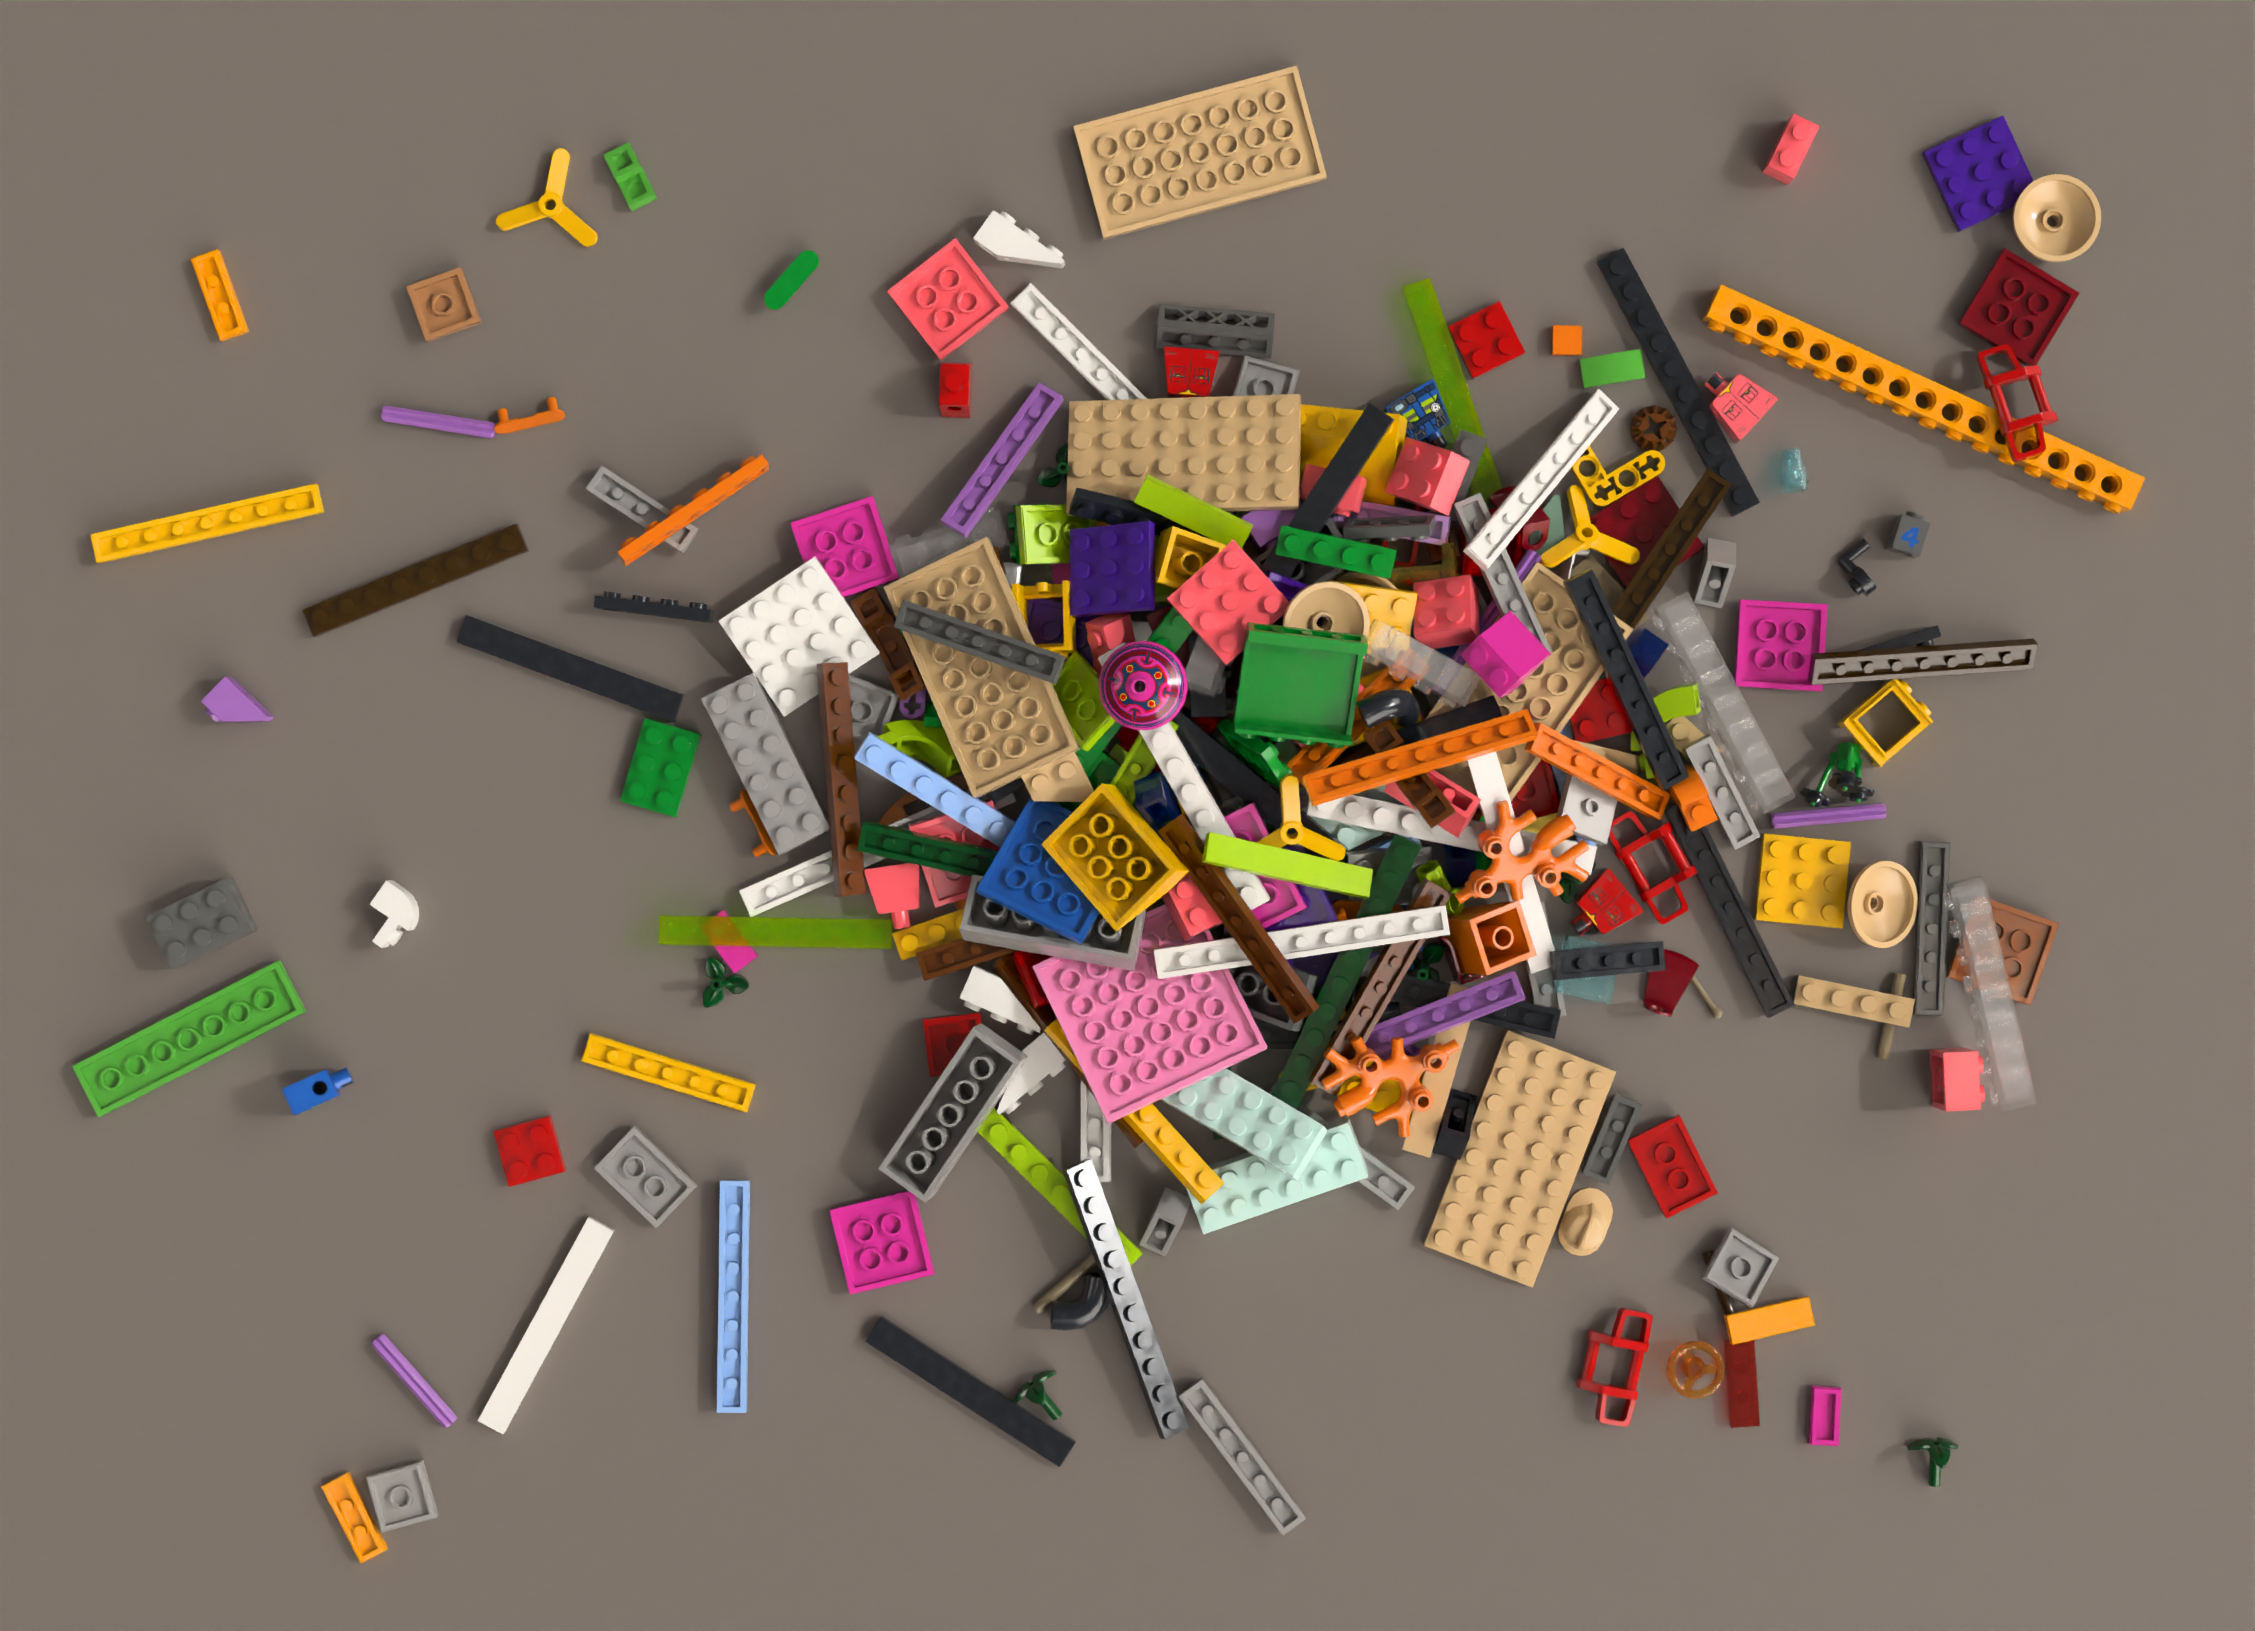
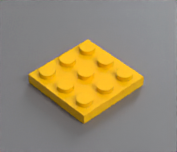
M1762 833L1754 920L1843 929L1851 842Z

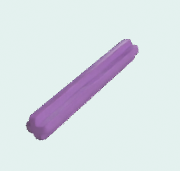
M387 405L383 406L381 419L385 422L485 438H494L495 435L494 426L496 424L493 422Z
M1884 803L1780 812L1771 814L1772 828L1777 829L1884 819L1887 812Z
M385 1334L379 1335L371 1343L376 1352L443 1428L449 1427L457 1419L453 1411Z

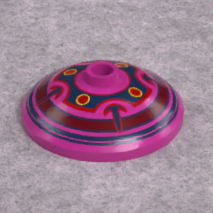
M1136 641L1118 648L1108 657L1099 676V694L1105 710L1115 721L1135 730H1151L1167 724L1179 713L1187 696V676L1181 661L1171 650L1155 642ZM1137 681L1145 683L1146 687L1143 692L1136 690L1135 684Z

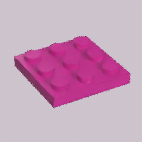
M873 496L790 523L803 564L816 556L844 598L900 579Z
M1740 599L1738 602L1734 687L1823 691V684L1811 685L1808 680L1811 654L1825 653L1828 604Z
M910 1191L894 1193L829 1210L850 1295L935 1274L917 1197Z

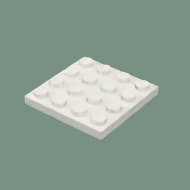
M816 556L719 620L725 632L784 717L819 694L817 664L847 662L849 674L880 654L865 628L862 627L859 619Z

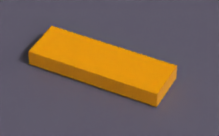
M216 249L191 258L190 260L219 340L225 341L249 332L220 250Z
M1808 1296L1724 1315L1729 1342L1732 1345L1815 1325Z
M349 1472L321 1486L360 1564L388 1549Z

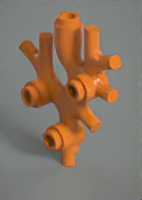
M1499 801L1496 803L1499 817L1497 828L1495 830L1483 831L1477 839L1480 850L1487 857L1492 858L1491 865L1487 870L1477 869L1473 871L1468 881L1464 883L1466 887L1454 894L1460 904L1472 896L1474 899L1477 897L1489 898L1496 892L1498 883L1506 882L1510 886L1512 900H1521L1524 898L1522 890L1523 879L1530 874L1543 887L1549 888L1554 897L1559 896L1564 891L1559 884L1560 873H1568L1581 882L1588 878L1589 872L1579 867L1575 860L1590 848L1584 840H1581L1558 857L1551 855L1552 848L1572 836V831L1577 829L1574 822L1566 814L1563 817L1559 815L1538 832L1527 855L1523 857L1514 856L1509 848L1512 837L1537 818L1530 809L1520 817L1513 819L1510 816L1508 801Z
M1357 1036L1350 1041L1356 1051L1355 1057L1351 1060L1344 1058L1333 1048H1328L1324 1053V1057L1334 1064L1337 1069L1336 1072L1321 1080L1326 1090L1352 1076L1360 1078V1083L1357 1086L1336 1096L1337 1100L1333 1101V1105L1340 1117L1345 1115L1349 1117L1365 1108L1375 1097L1382 1082L1389 1079L1395 1080L1401 1088L1400 1097L1395 1103L1371 1117L1376 1126L1389 1119H1396L1399 1137L1410 1136L1409 1116L1412 1110L1424 1112L1430 1109L1433 1104V1095L1419 1081L1422 1073L1426 1070L1431 1073L1442 1071L1446 1061L1449 1060L1448 1055L1460 1049L1456 1040L1453 1039L1444 1045H1441V1043L1425 1045L1420 1049L1418 1055L1407 1056L1404 1053L1403 1037L1398 1036L1391 1038L1392 1052L1390 1057L1385 1061H1381L1374 1050L1366 1047L1361 1036ZM1437 1057L1434 1063H1430L1433 1058ZM1369 1061H1373L1371 1066L1366 1067ZM1424 1096V1099L1421 1102H1418V1099Z

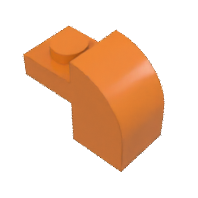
M1686 764L1684 766L1689 777L1667 790L1671 794L1672 802L1678 805L1689 831L1693 832L1717 821L1718 818L1708 798L1709 793L1696 770L1691 765Z

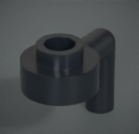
M1864 538L1841 555L1838 563L1849 575L1851 580L1848 581V584L1857 595L1863 593L1865 596H1868L1877 588L1867 573L1852 562L1870 548L1869 543Z

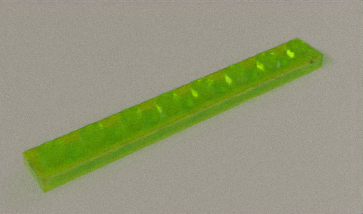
M1431 277L1403 286L1402 290L1428 366L1450 419L1449 427L1454 441L1456 442L1460 429L1485 438ZM1488 444L1485 446L1470 484L1472 494L1481 493L1485 504L1491 502L1489 497L1495 491L1502 489Z
M659 915L658 944L679 946L892 949V920Z

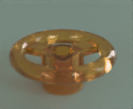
M1689 1341L1683 1343L1672 1352L1668 1359V1380L1676 1392L1687 1398L1699 1399L1711 1395L1719 1388L1724 1378L1725 1367L1720 1353L1706 1342ZM1689 1350L1705 1351L1713 1358L1715 1364H1705L1700 1357L1691 1355ZM1680 1356L1683 1358L1681 1370L1686 1376L1683 1385L1678 1381L1675 1372L1676 1363ZM1692 1365H1699L1697 1373L1690 1372ZM1704 1374H1715L1710 1385L1700 1390H1691L1696 1379L1701 1378Z

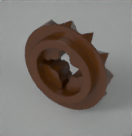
M1656 405L1647 406L1639 410L1634 415L1630 425L1633 441L1645 451L1664 450L1674 441L1677 432L1675 417L1671 415L1667 408ZM1649 419L1654 424L1664 422V425L1658 430L1659 438L1654 433L1643 434L1650 426Z

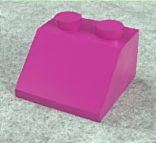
M1510 611L1481 633L1460 655L1496 695L1501 698L1511 694L1551 653L1519 618Z

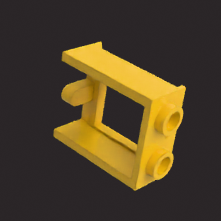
M1062 581V584L1039 582L1036 583V586L1012 584L1013 595L1027 627V600L1063 598L1064 643L1037 644L1036 646L1066 656L1065 659L1069 658L1068 654H1072L1074 651L1078 652L1076 650V617L1070 616V581Z
M1902 679L1887 680L1837 723L1840 728L1845 727L1855 738L1854 744L1860 746L1861 750H1865L1872 758L1871 765L1874 768L1882 767L1888 759L1929 724L1933 723V720L1929 717L1931 712L1928 707L1921 701H1915L1910 695L1912 689ZM1892 691L1918 723L1888 749L1883 751L1859 723L1858 719Z

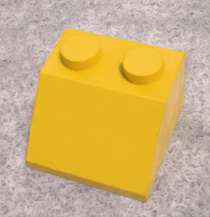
M1174 526L1161 531L1155 552L1156 583L1177 590L1226 545Z

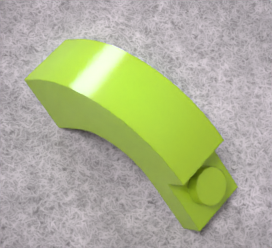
M1697 682L1670 687L1653 698L1664 723L1676 717L1697 715L1701 711ZM1632 730L1631 751H1640L1642 749ZM1644 753L1640 754L1641 771H1646V779L1655 778Z
M900 720L884 724L883 734L877 736L911 758L929 763L944 778L962 772L943 727H924V721Z

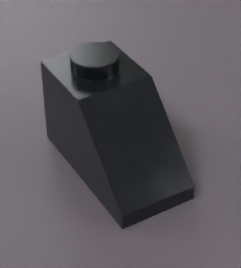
M1450 1089L1433 1147V1153L1461 1160L1470 1138L1476 1095Z

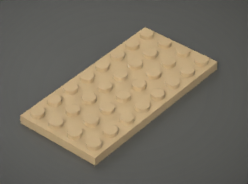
M1297 65L1073 126L1104 240L1327 179Z
M1300 394L1069 401V472L1067 473L1066 513L1068 516H1074L1069 514V506L1076 488L1134 501L1147 474L1224 511L1299 510Z
M987 537L884 587L896 618L903 600L1035 645L990 539ZM902 630L973 798L977 799L1021 778L1026 773L1080 750L1052 683Z
M1537 562L1522 582L1525 593L1553 654L1511 694L1501 698L1466 662L1426 719L1494 695L1502 716L1528 709L1533 724L1542 723L1558 733L1562 731L1604 672V668L1564 586L1562 578ZM1501 614L1498 616L1495 622L1502 618ZM1614 616L1626 640L1633 631V628ZM1526 743L1496 751L1510 801L1513 800L1541 760L1524 750ZM1467 761L1435 770L1477 797Z
M1507 1029L1473 1115L1469 1141L1461 1160L1456 1159L1424 1246L1533 1288L1616 1071Z

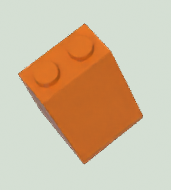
M1519 900L1463 908L1460 914L1447 915L1450 935L1444 936L1454 948L1461 973L1487 976L1537 955Z

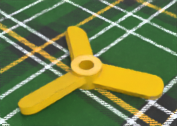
M559 148L552 153L545 193L540 200L498 215L496 224L500 230L507 231L548 217L554 219L582 245L589 247L596 244L598 239L597 233L566 207L562 201L570 155L565 149ZM551 201H555V208L553 210H548L547 204Z
M1577 485L1570 486L1567 489V497L1575 532L1541 555V564L1552 568L1581 549L1588 550L1590 548L1625 564H1635L1640 558L1639 550L1598 532V529L1591 524L1583 490Z
M1291 774L1283 776L1280 781L1282 812L1280 828L1256 843L1282 848L1287 844H1300L1331 860H1342L1346 852L1343 845L1303 827L1300 817L1299 781ZM1290 828H1295L1297 832L1294 834L1287 833V830Z

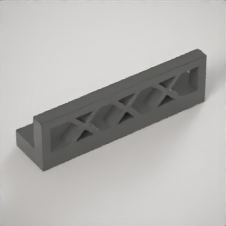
M1160 304L1156 349H1164L1166 346L1220 351L1219 354L1271 358L1275 314ZM1164 315L1178 316L1180 319L1165 320ZM1206 318L1208 322L1201 323L1197 322L1195 319ZM1232 320L1237 322V324L1227 325L1224 321ZM1268 323V328L1255 327L1252 324Z

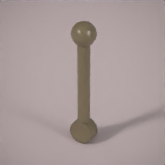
M1693 976L1691 982L1712 1010V1017L1715 1019L1721 1018L1722 1010L1714 1005L1698 980Z

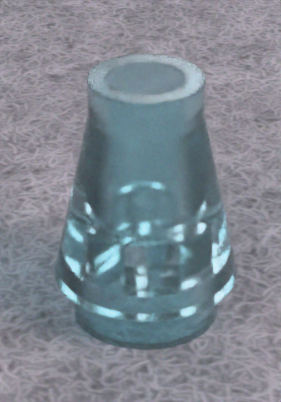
M1798 448L1784 450L1780 480L1783 491L1786 493H1798L1807 490L1809 479L1801 457V450Z

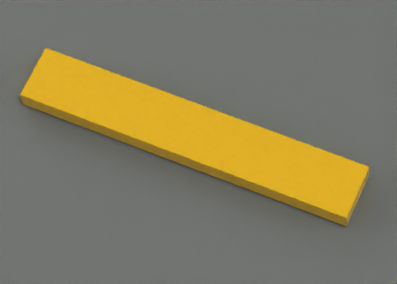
M594 1033L589 1034L581 1060L743 1112H748L756 1084Z

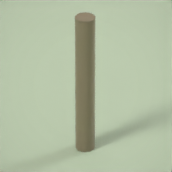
M1894 973L1890 994L1902 996L1906 979L1905 974ZM1883 1024L1876 1057L1888 1060L1895 1025Z
M1090 1254L1032 1305L1038 1314L1042 1313L1053 1301L1058 1299L1096 1265L1093 1254Z

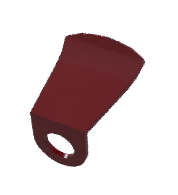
M1517 485L1495 491L1489 497L1492 505L1498 509ZM1540 506L1522 527L1520 543L1526 551L1540 549L1548 538L1550 519ZM1534 531H1540L1541 537L1539 541L1532 545L1528 544L1529 535Z
M1444 936L1437 937L1443 946L1455 982L1463 985L1486 976L1476 974L1461 975L1455 951L1450 941Z
M1664 949L1666 970L1651 971L1649 973L1643 1007L1659 1015L1672 1017L1675 1007L1699 965L1680 953Z

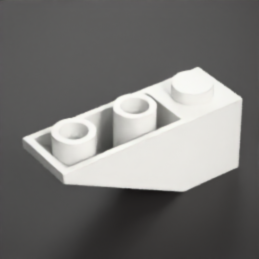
M993 210L973 238L976 245L997 260L1062 269L1065 266V261L1061 258L1063 256L1062 252L1050 244L1046 248L1038 242L1040 237L1028 228L1022 231L1014 225L1016 220L1004 211L998 214Z
M976 965L973 966L960 996V999L965 1000L963 1005L977 1012L981 1008L992 1012L991 1018L1002 1023H1006L1007 1019L1018 1023L1017 1029L1032 1035L1034 1031L1040 1033L1041 1028L1003 979L995 973Z
M1044 1032L1023 1048L1022 1052L1028 1058L1005 1090L997 1109L999 1115L1004 1111L1010 1114L1021 1104L1018 1100L1026 1092L1030 1096L1043 1086L1041 1080L1050 1074L1053 1078L1066 1067L1063 1064L1065 1061L1064 1057Z

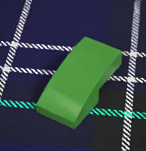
M629 142L603 155L631 211L658 199Z
M1641 349L1580 359L1583 385L1586 389L1646 378Z

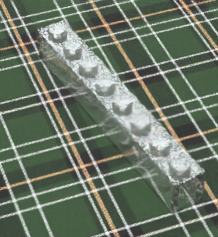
M1688 591L1652 609L1655 614L1652 616V620L1659 632L1664 631L1669 640L1665 642L1668 651L1672 657L1677 656L1682 665L1679 667V671L1686 683L1697 682L1700 707H1704L1709 716L1706 719L1707 725L1713 734L1718 733L1722 744L1719 745L1724 757L1727 760L1731 759L1736 767L1733 773L1741 786L1743 784L1746 786L1749 792L1746 798L1754 811L1758 810L1760 814H1766L1796 798Z
M1981 876L1947 883V892L1943 893L1944 903L1947 910H1952L1954 920L1949 921L1953 937H1958L1960 948L1956 949L1960 966L1965 965L1967 976L1962 977L1966 993H1971L1973 1004H1969V1010L1972 1020L1978 1021L1980 1031L1975 1032L1979 1049L1984 1048L1986 1059H1983V1069L1986 1077H1991L1993 1085L1988 1087L1992 1104L1997 1103L2002 1112L2037 1104L1986 881Z

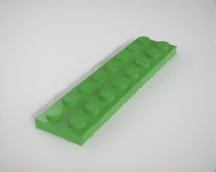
M280 960L72 1067L99 1118L307 1011Z

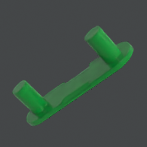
M805 250L801 252L765 293L764 303L769 309H781L817 269L819 257L814 251Z

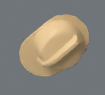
M1586 1188L1575 1193L1570 1199L1558 1231L1559 1241L1569 1253L1578 1256L1589 1255L1598 1250L1602 1244L1613 1214L1612 1203L1605 1193L1599 1189Z

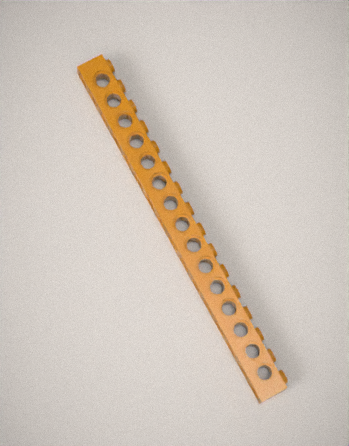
M1722 284L1716 289L1702 321L1708 323L1707 327L1718 333H1723L1724 331L1735 335L1733 339L1744 345L1755 344L1761 347L1760 351L1768 356L1776 357L1779 355L1787 359L1786 363L1794 368L1803 369L1805 367L1814 371L1813 376L1820 380H1834L1840 383L1839 387L1844 391L1853 394L1858 391L1866 395L1865 399L1873 404L1881 406L1884 403L1893 407L1892 412L1899 416L1908 418L1910 415L1919 419L1918 423L1925 428L1932 430L1935 427L1945 431L1944 435L1949 439L1961 442L1963 439L1972 444V449L1987 454L1989 451L1998 455L1997 460L2014 466L2015 462L2011 459L2007 444L2001 445L1995 440V433L2002 426L1996 409ZM1737 310L1742 313V324H1736L1731 320V311ZM1763 322L1768 325L1770 329L1768 336H1762L1758 333L1757 323ZM1785 334L1792 335L1795 338V348L1785 346L1783 342ZM1811 346H1816L1822 351L1821 360H1815L1810 356ZM1838 358L1847 361L1849 366L1847 372H1841L1837 369L1836 361ZM1864 370L1871 371L1874 374V384H1867L1863 380ZM1891 382H1895L1900 386L1901 394L1899 397L1893 396L1890 393L1889 385ZM1917 394L1926 397L1927 407L1925 409L1917 406L1915 401ZM1944 406L1950 407L1953 410L1954 417L1952 421H1948L1943 417L1942 409ZM1970 418L1976 419L1979 422L1980 430L1978 433L1970 430L1968 426ZM2034 427L2012 434L2019 453H2022L2021 447L2024 442L2030 444L2033 450L2038 448ZM2044 431L2046 450L2042 455L2015 463L2024 467L2026 474L2036 478H2040L2042 475L2051 480V485L2066 490L2068 487L2077 491L2079 498L2089 502H2093V500L2104 504L2103 508L2115 514L2131 510L2145 480L2144 477ZM2050 454L2055 455L2059 460L2057 469L2051 468L2048 464ZM2077 466L2085 471V479L2083 481H2079L2075 477L2074 471ZM2103 478L2109 480L2112 485L2110 493L2104 492L2101 488Z

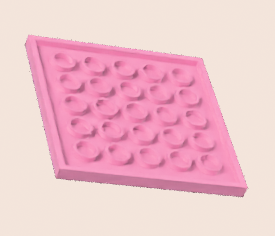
M1166 904L1146 913L1135 971L1059 957H1051L1032 966L1107 1124L1267 1049V1045L1229 969L1158 979L1154 949L1214 940L1208 930L1184 942Z

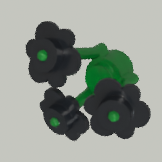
M1850 742L1838 744L1837 752H1831L1829 763L1816 790L1804 787L1800 791V794L1806 797L1805 801L1815 807H1821V805L1829 807L1831 799L1825 797L1822 791L1835 764H1837L1839 770L1844 772L1833 773L1832 778L1828 782L1829 787L1837 789L1843 797H1850L1852 802L1860 803L1866 801L1867 797L1873 796L1875 793L1874 789L1861 787V747Z

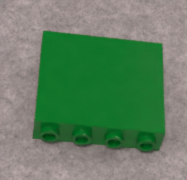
M1247 622L1233 718L1234 733H1239V736L1244 738H1256L1257 735L1267 736L1268 739L1277 742L1294 739L1305 745L1321 742L1327 743L1328 746L1333 748H1343L1344 745L1352 746L1351 734L1362 663L1368 649L1366 636Z

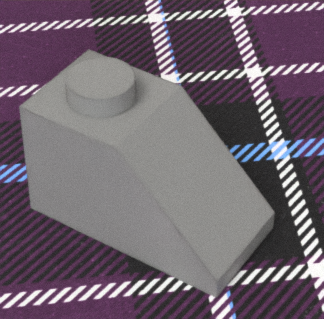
M1707 538L1700 561L1694 594L1695 604L1717 608L1723 607L1736 568L1735 542Z
M1165 1187L1139 1245L1165 1257L1183 1224L1191 1199L1180 1192Z

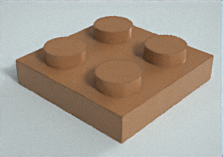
M461 267L406 286L425 341L427 342L482 323L465 273Z

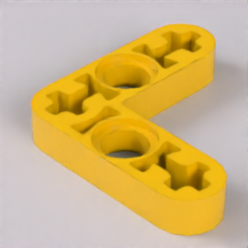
M1589 445L1585 450L1588 455L1580 457L1570 469L1589 501L1597 507H1604L1659 475L1664 470L1665 459L1660 452L1650 450L1607 475ZM1649 456L1651 460L1656 458L1658 460V464L1655 466L1656 471H1653L1651 468L1641 473L1645 477V479L1641 480L1639 471L1633 464L1637 463V467L1640 468L1647 463L1646 457ZM1582 461L1593 463L1595 471L1592 476L1585 477L1579 472V465ZM1622 471L1631 472L1634 476L1633 485L1629 487L1622 486L1618 480L1619 474ZM1612 478L1615 488L1620 493L1617 495L1614 489L1605 495L1606 501L1602 498L1596 499L1594 496L1598 492L1596 487L1599 486L1601 489H1605L1611 485L1608 479Z

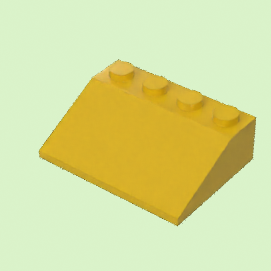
M1301 404L1300 487L1306 464L1327 468L1364 412L1363 410ZM1385 413L1393 418L1394 422L1358 476L1368 480L1362 501L1395 506L1397 497L1386 493L1385 490L1405 442L1408 420L1400 414Z
M1102 783L1041 844L1115 931L1121 929L1165 895L1189 872L1186 866L1118 788L1110 784Z

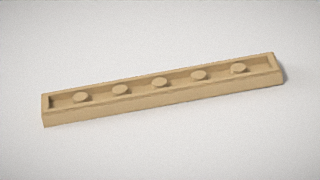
M1451 982L1447 997L1470 987ZM1471 1021L1436 1034L1433 1045L1438 1043L1444 1045L1455 1039L1460 1049L1448 1055L1449 1060L1446 1061L1442 1071L1438 1073L1425 1071L1422 1084L1433 1095V1104L1430 1109L1424 1112L1414 1109L1409 1125L1410 1136L1405 1138L1402 1150L1428 1158L1431 1157ZM1437 1057L1433 1058L1430 1063H1434ZM1424 1096L1420 1097L1418 1099V1102H1421L1424 1099Z

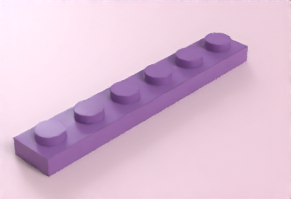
M1041 383L1036 385L941 518L944 526L967 538L1063 403L1062 395Z
M1511 971L1379 1023L1375 1026L1365 1045L1367 1048L1374 1050L1380 1057L1392 1052V1037H1403V1047L1523 1001L1526 998L1515 971Z

